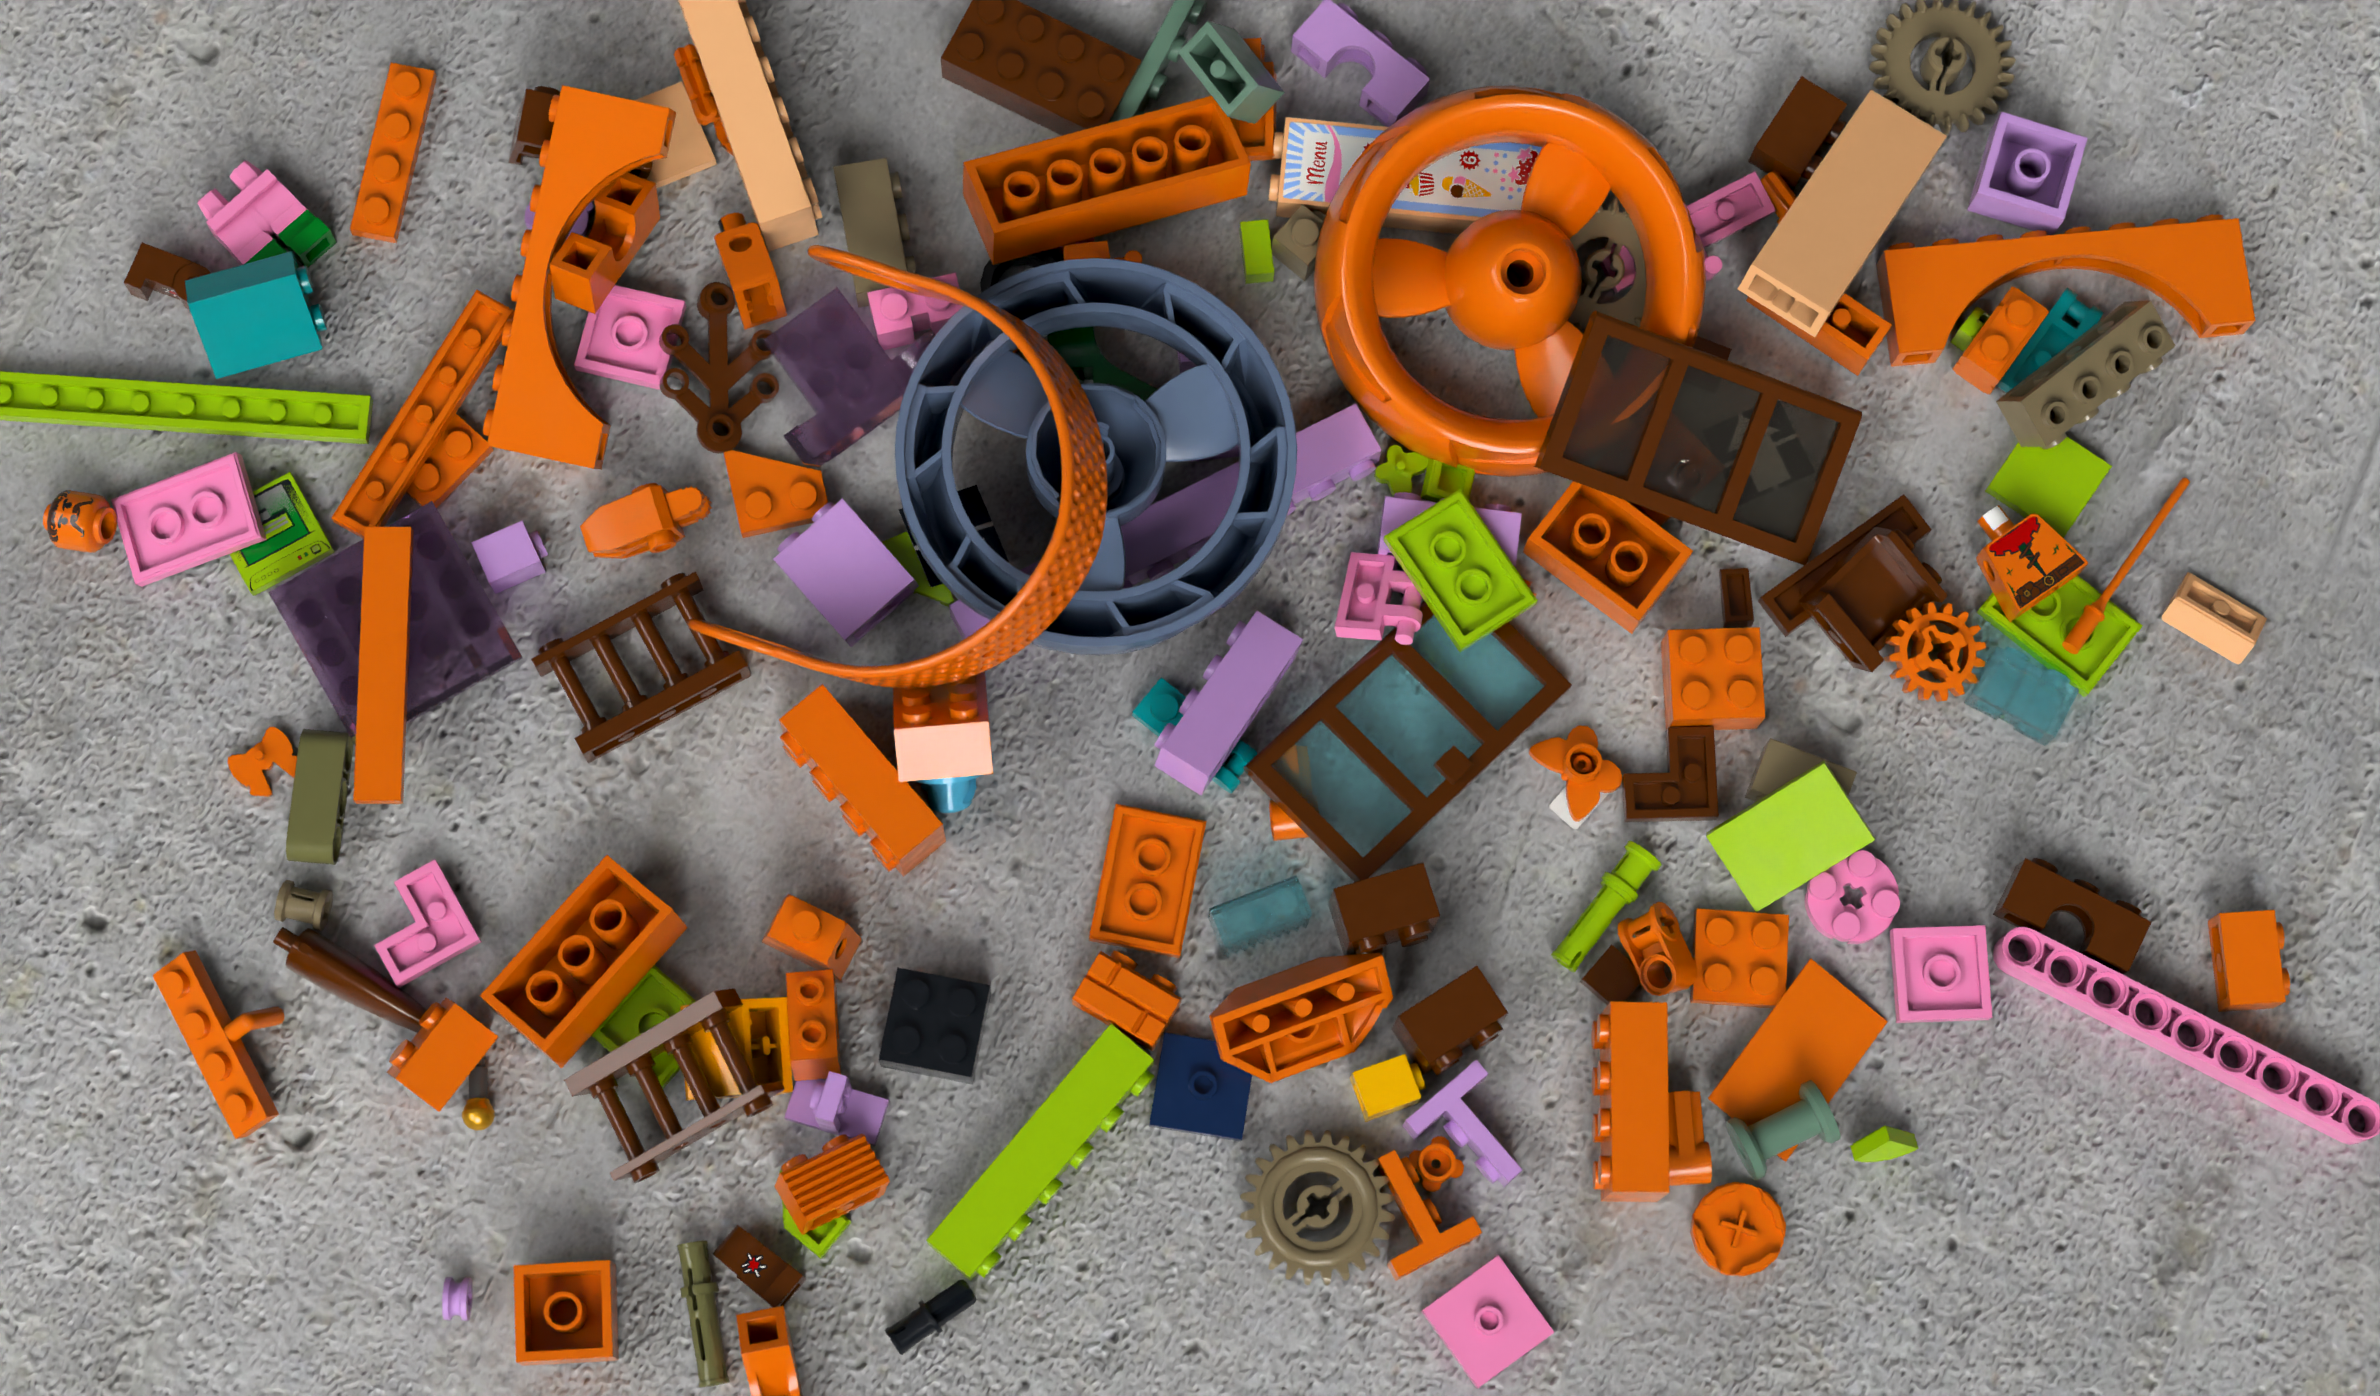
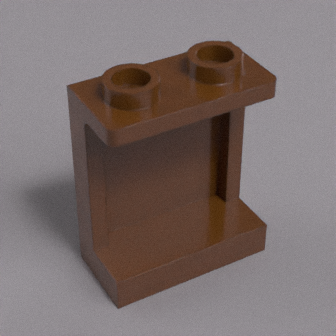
M1874 527L1798 601L1852 667L1868 672H1873L1885 660L1879 651L1887 644L1885 643L1886 637L1896 636L1899 633L1892 625L1894 621L1901 619L1909 622L1906 615L1908 609L1915 607L1921 611L1923 604L1932 601L1942 603L1948 597L1939 585L1942 582L1940 575L1929 564L1921 563L1912 553L1915 549L1914 544L1898 529L1890 530Z

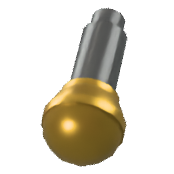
M483 1058L469 1074V1099L466 1101L462 1111L464 1124L475 1131L488 1128L493 1123L495 1111L488 1099V1069L485 1067V1059Z

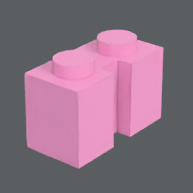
M956 272L933 277V279L960 289ZM892 287L867 293L880 351L914 344V332L926 329L931 330L933 339L947 321L963 307L937 298L921 296Z

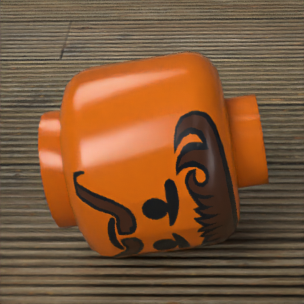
M65 490L55 497L52 504L46 507L43 515V525L48 531L50 540L56 547L95 553L113 539L117 527V516L104 496Z

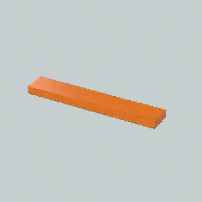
M478 290L475 291L331 517L334 523L363 539L364 527H384L500 345L507 319L513 320L515 312L513 309Z
M364 527L353 801L356 804H403L414 536L412 527Z

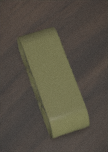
M303 729L298 747L287 831L286 856L288 861L337 864L341 849L352 764V733Z

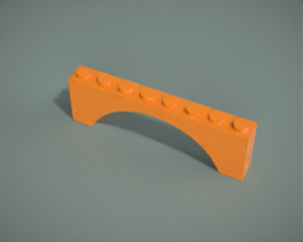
M564 85L561 87L560 95L553 96L549 109V121L554 122L551 140H544L539 158L540 167H545L541 185L536 184L534 186L530 200V211L535 212L532 230L526 229L521 243V256L526 257L523 274L516 275L512 286L511 300L517 303L513 320L507 319L502 334V346H506L507 351L504 365H497L493 377L492 389L493 391H498L495 408L488 409L484 420L483 435L489 436L487 446L602 470L611 425L599 416L583 399L564 368L553 331V283L549 264L566 241L576 220L603 189L637 167L667 158L676 118V112L672 109Z
M2220 214L2203 216L2198 218L2196 222L2180 223L2179 219L2176 218L2162 219L2154 222L2152 226L2136 227L2135 223L2124 222L2112 225L2108 230L2091 231L2090 227L2081 226L2068 229L2064 234L2047 235L2046 231L2037 230L2024 233L2020 238L2003 239L2002 235L1993 234L1980 237L1976 242L1959 243L1958 239L1949 238L1938 240L1932 246L1915 247L1914 243L1909 242L1898 243L1888 247V250H1884L1876 264L1884 320L1892 324L1886 334L1891 367L1935 363L1945 348L1953 326L1960 316L1977 300L1998 286L2018 277L2055 269L2093 270L2134 282L2156 294L2177 310L2190 324L2199 338L2244 334L2255 322L2239 218L2224 219L2223 215Z

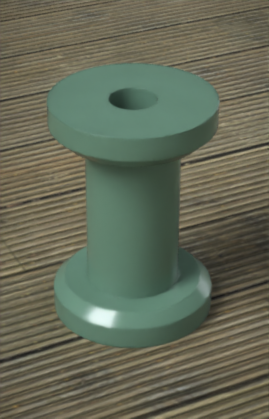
M1809 1080L1801 1084L1799 1089L1801 1101L1750 1126H1747L1742 1119L1736 1117L1726 1121V1128L1732 1144L1744 1167L1755 1181L1765 1177L1767 1159L1807 1139L1819 1135L1823 1141L1831 1144L1841 1139L1833 1113L1813 1081Z

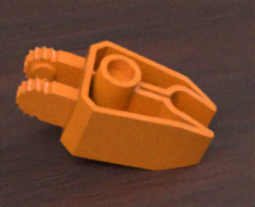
M649 483L633 489L630 495L599 507L583 522L580 528L589 553H593L594 557L625 559L648 551L658 553L673 548L677 542L685 537L683 527L694 524L699 519L704 520L705 517L708 518V514H711L712 502L697 487L693 488L690 486L684 490L680 488L668 492L657 483Z

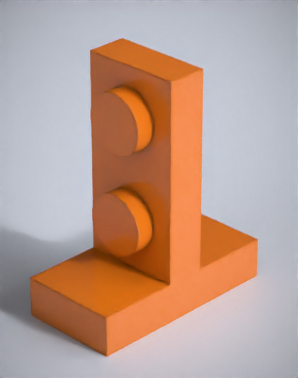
M1395 1150L1378 1158L1380 1164L1377 1168L1382 1176H1387L1389 1182L1386 1185L1395 1197V1202L1419 1244L1387 1263L1395 1281L1478 1238L1482 1234L1474 1216L1439 1233L1436 1226L1441 1224L1442 1220L1430 1198L1422 1201L1414 1184L1420 1180L1409 1158L1405 1156L1400 1159Z

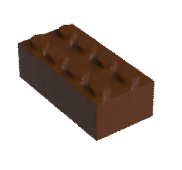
M972 0L941 56L942 78L1060 135L1110 123L1141 65L1140 59L1018 0Z

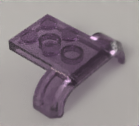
M836 287L764 339L763 343L816 413L808 421L799 426L797 425L783 436L804 465L816 467L825 465L900 411L909 379L921 355L935 336L931 329L891 360L838 287Z

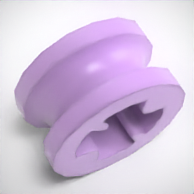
M453 1277L445 1278L442 1296L444 1320H451L453 1316L459 1315L463 1321H469L473 1299L471 1278H464L460 1283H456Z

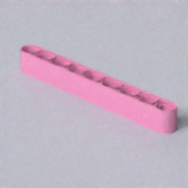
M2016 927L2002 936L1994 945V962L2004 973L2341 1143L2348 1145L2358 1144L2375 1137L2380 1132V1106L2372 1099L2031 928ZM2016 940L2025 945L2028 951L2027 961H2017L2010 955L2008 948L2010 941ZM2052 962H2061L2067 966L2070 973L2068 983L2059 982L2051 974ZM2094 983H2103L2110 989L2112 995L2110 1004L2100 1003L2093 994ZM2137 1004L2147 1005L2152 1010L2154 1016L2152 1025H2144L2138 1020L2135 1013ZM2180 1025H2186L2194 1031L2196 1036L2194 1047L2186 1046L2180 1041L2178 1037ZM2223 1046L2230 1047L2236 1052L2238 1056L2236 1068L2226 1066L2221 1060L2220 1052ZM2265 1067L2272 1068L2278 1073L2280 1077L2278 1090L2271 1089L2264 1082L2263 1071ZM2308 1088L2314 1089L2322 1097L2323 1105L2320 1111L2313 1110L2307 1104L2305 1096ZM2351 1110L2359 1112L2364 1118L2365 1128L2362 1133L2355 1131L2349 1124L2348 1116Z

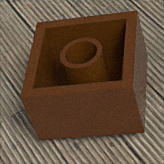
M1424 862L1333 888L1328 903L1344 955L1384 953V946L1398 941L1401 942L1402 947L1422 943L1429 939L1427 934L1434 930L1440 918Z
M1475 966L1398 1015L1392 1031L1412 1062L1418 1064L1422 1076L1431 1070L1438 1076L1460 1062L1459 1058L1464 1055L1462 1050L1472 1045L1475 1051L1499 1037L1498 1033L1503 1030L1501 1024L1508 1011L1479 967Z

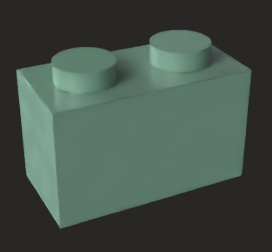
M1207 21L1178 52L1230 118L1255 124L1285 93L1234 28Z

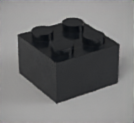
M897 968L879 1055L881 1067L973 1085L991 998L990 985Z

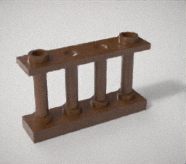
M696 572L688 576L685 573H679L668 578L661 584L662 589L566 641L558 638L546 643L538 650L539 655L531 659L541 677L552 671L556 674L584 726L581 729L582 734L574 739L588 763L751 676L748 665L739 650L732 654H729L728 651L723 652L716 638L692 629L690 631L707 661L704 663V669L691 676L687 673H682L653 622V617L675 605L687 626L689 620L693 618L706 621L692 597L703 591ZM636 627L666 682L663 685L664 690L650 698L647 695L640 694L611 641L613 638ZM593 649L598 654L625 704L622 707L624 712L609 720L606 717L599 716L570 661Z
M735 988L716 990L564 1080L572 1097L591 1094L593 1099H599L629 1162L610 1172L613 1181L632 1177L634 1183H638L655 1175L660 1171L657 1164L744 1113L747 1117H752L767 1110L773 1105L770 1098L785 1090L781 1081L760 1084L758 1086L728 1025V1022L731 1021L729 1013L743 1005ZM704 1029L705 1033L711 1032L742 1095L723 1107H720L690 1047L693 1043L691 1036ZM665 1051L668 1055L673 1054L704 1118L685 1129H682L652 1068L656 1065L653 1058ZM629 1073L630 1077H636L666 1138L665 1141L645 1151L615 1090L619 1087L616 1080Z

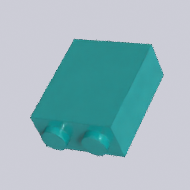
M292 251L185 281L187 304L216 379L323 349L320 332L327 330L325 317L320 304L311 305L308 294L314 292L308 269L306 266L298 268Z

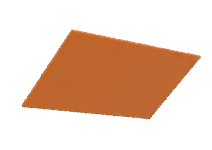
M1810 958L1709 1095L1708 1099L1731 1118L1742 1119L1747 1126L1801 1101L1799 1096L1800 1086L1809 1080L1815 1083L1828 1104L1888 1021ZM1799 1144L1777 1154V1156L1786 1162Z

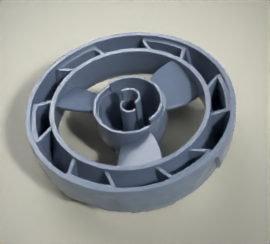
M1074 259L1041 265L1017 273L977 295L976 297L1019 318L1042 337L1073 328L1108 327L1140 333L1165 343L1197 365L1168 380L1145 401L1132 392L1115 385L1105 383L1081 385L1094 411L1105 452L1108 485L1103 538L1097 556L1079 590L1057 619L1031 643L1047 650L1069 654L1097 656L1125 654L1150 648L1201 622L1220 608H1225L1254 579L1272 553L1284 527L1296 477L1297 440L1289 396L1271 356L1255 333L1232 309L1197 284L1163 269L1120 259ZM963 306L934 336L921 355L909 379L901 402L896 427V477L903 512L911 534L924 559L938 579L959 601L977 614L991 620L1016 596L1030 576L1009 564L985 542L971 523L962 506L955 485L952 463L956 431L963 410L965 409L980 421L994 428L1027 439L1026 461L1030 485L1042 506L1056 518L1058 517L1061 496V452L1050 403L1032 366L1019 355L1013 353L1018 347L1001 329L979 312ZM1238 445L1240 462L1237 487L1224 519L1211 538L1189 560L1173 571L1153 581L1123 589L1126 559L1123 534L1120 526L1137 518L1152 504L1161 488L1166 462H1183L1213 457L1229 451Z

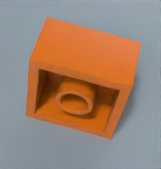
M1760 627L1667 630L1661 641L1666 730L1668 727L1713 726L1714 730L1757 729L1765 719Z
M611 1260L514 1265L516 1363L522 1366L619 1361L616 1264Z

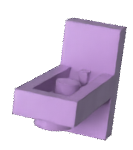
M1475 1060L1407 1118L1402 1126L1415 1140L1443 1116L1448 1122L1443 1127L1451 1139L1461 1148L1467 1144L1478 1156L1479 1159L1474 1163L1483 1176L1492 1184L1498 1180L1505 1187L1521 1173L1522 1168L1462 1100L1483 1082L1489 1074Z
M829 1071L826 1081L822 1079L796 1081L784 1118L788 1121L838 1136L846 1134L849 1139L864 1134L867 1142L871 1146H876L889 1100L852 1089L847 1076Z

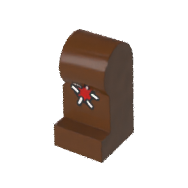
M142 242L124 284L130 294L148 301L154 290L181 300L185 308L189 309L185 281L211 273L200 264Z
M739 1225L733 1228L712 1253L733 1271L740 1281L772 1308L785 1306L806 1281V1278L783 1261Z

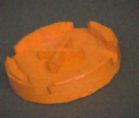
M1731 1182L1717 1186L1699 1201L1692 1215L1690 1234L1695 1251L1708 1267L1723 1275L1744 1277L1761 1272L1776 1260L1783 1246L1786 1223L1781 1207L1768 1192L1751 1184Z

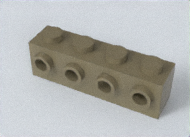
M2151 300L2124 302L2003 395L1996 403L2021 447L2049 449L2061 443L2067 436L2065 432L2075 424H2080L2093 418L2099 412L2098 406L2107 399H2112L2125 393L2131 387V380L2139 374L2147 373L2157 368L2163 362L2162 356L2174 348L2175 344Z

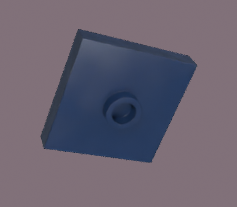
M1164 1033L1149 1127L1242 1142L1252 1074L1221 1060L1216 1041Z

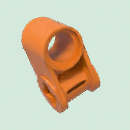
M1658 901L1650 906L1649 912L1634 920L1626 918L1618 923L1617 930L1620 942L1628 952L1639 976L1640 983L1647 992L1652 995L1661 996L1688 989L1694 984L1697 978L1696 962L1691 956L1680 932L1677 918L1668 905ZM1665 964H1668L1671 968V982L1665 976Z

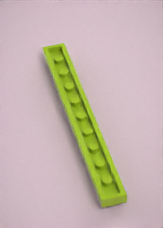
M0 371V420L369 444L373 399L369 395Z

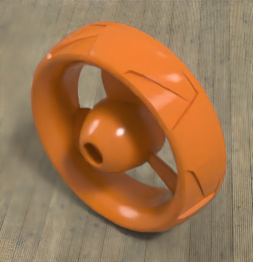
M1513 85L1483 86L1461 90L1437 98L1414 109L1381 133L1354 162L1341 181L1328 207L1320 231L1314 271L1315 306L1320 332L1328 356L1340 380L1365 414L1386 434L1409 450L1455 468L1460 464L1474 469L1475 474L1501 477L1531 476L1547 473V471L1534 466L1584 335L1568 321L1577 305L1582 282L1580 261L1569 239L1591 220L1607 198L1610 190L1629 214L1642 247L1646 271V295L1639 327L1693 347L1699 332L1705 303V253L1703 243L1696 234L1679 184L1667 161L1655 146L1631 124L1591 100L1567 93L1559 94ZM1509 142L1543 147L1529 174L1521 210L1497 211L1478 219L1454 240L1447 252L1416 241L1398 238H1379L1383 223L1402 190L1419 173L1438 160L1473 146L1490 143ZM1507 269L1513 270L1519 275L1520 287H1516L1509 282L1506 274ZM1445 308L1457 328L1471 340L1497 350H1514L1523 391L1532 410L1538 417L1516 420L1491 418L1462 410L1442 400L1418 382L1400 362L1387 340L1379 317L1405 318ZM1632 345L1618 369L1612 374L1610 367L1601 354L1563 458L1576 463L1584 462L1607 451L1644 423L1643 418L1651 412L1670 359Z

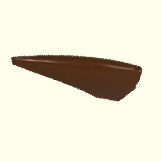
M284 927L280 929L273 943L289 952L286 959V967L289 970L352 1005L416 1033L420 1031L422 1026L419 1025V1021L427 1009L377 970L311 928H307L299 936Z

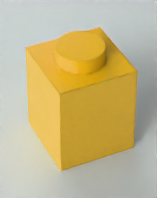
M1406 1054L1354 1071L1350 1076V1081L1365 1122L1418 1104L1421 1100L1419 1091L1425 1089L1424 1079L1418 1064L1415 1062L1409 1065Z

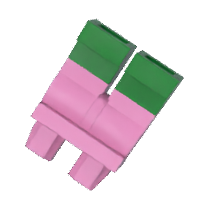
M247 160L235 168L229 176L231 181L241 191L230 202L214 189L210 190L197 203L207 219L206 224L213 236L240 265L287 253L272 238L273 235L289 252L292 251L294 257L307 268L337 243L331 230L302 205L268 169L262 172Z

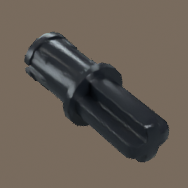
M959 1280L928 1302L919 1301L920 1307L891 1327L886 1328L885 1332L898 1352L903 1355L906 1353L905 1351L933 1332L937 1331L939 1334L943 1332L941 1326L975 1304L976 1296L966 1281Z

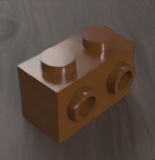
M1801 76L1756 144L1748 162L1767 174L1774 170L1779 172L1788 186L1794 190L1802 177L1809 181L1822 162L1823 157L1817 153L1823 144L1827 142L1833 145L1841 134L1846 122L1840 118L1847 104Z

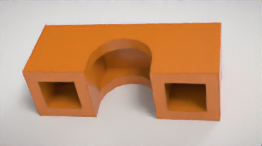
M626 173L616 179L595 197V220L589 236L584 237L571 232L550 262L549 266L555 299L595 314L660 220L656 183L630 173Z

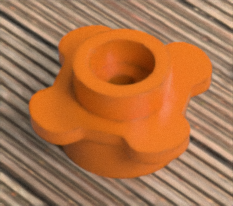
M1442 1136L1434 1137L1430 1145L1421 1151L1413 1150L1408 1157L1413 1167L1417 1169L1423 1179V1188L1429 1192L1438 1191L1441 1188V1183L1449 1178H1459L1464 1171L1463 1162L1455 1158L1453 1151L1449 1148V1140ZM1433 1160L1440 1162L1439 1168L1432 1167L1431 1163Z

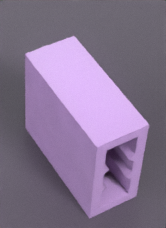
M842 498L836 504L829 502L821 507L812 517L814 524L801 535L795 532L788 536L777 549L779 554L773 560L848 645L852 647L913 594L919 585Z

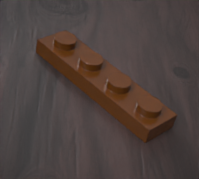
M1904 494L1760 597L1758 600L1759 604L1785 637L1812 619L1798 601L1874 527L1890 530L1898 529L1913 544H1916L1931 532L1932 529Z

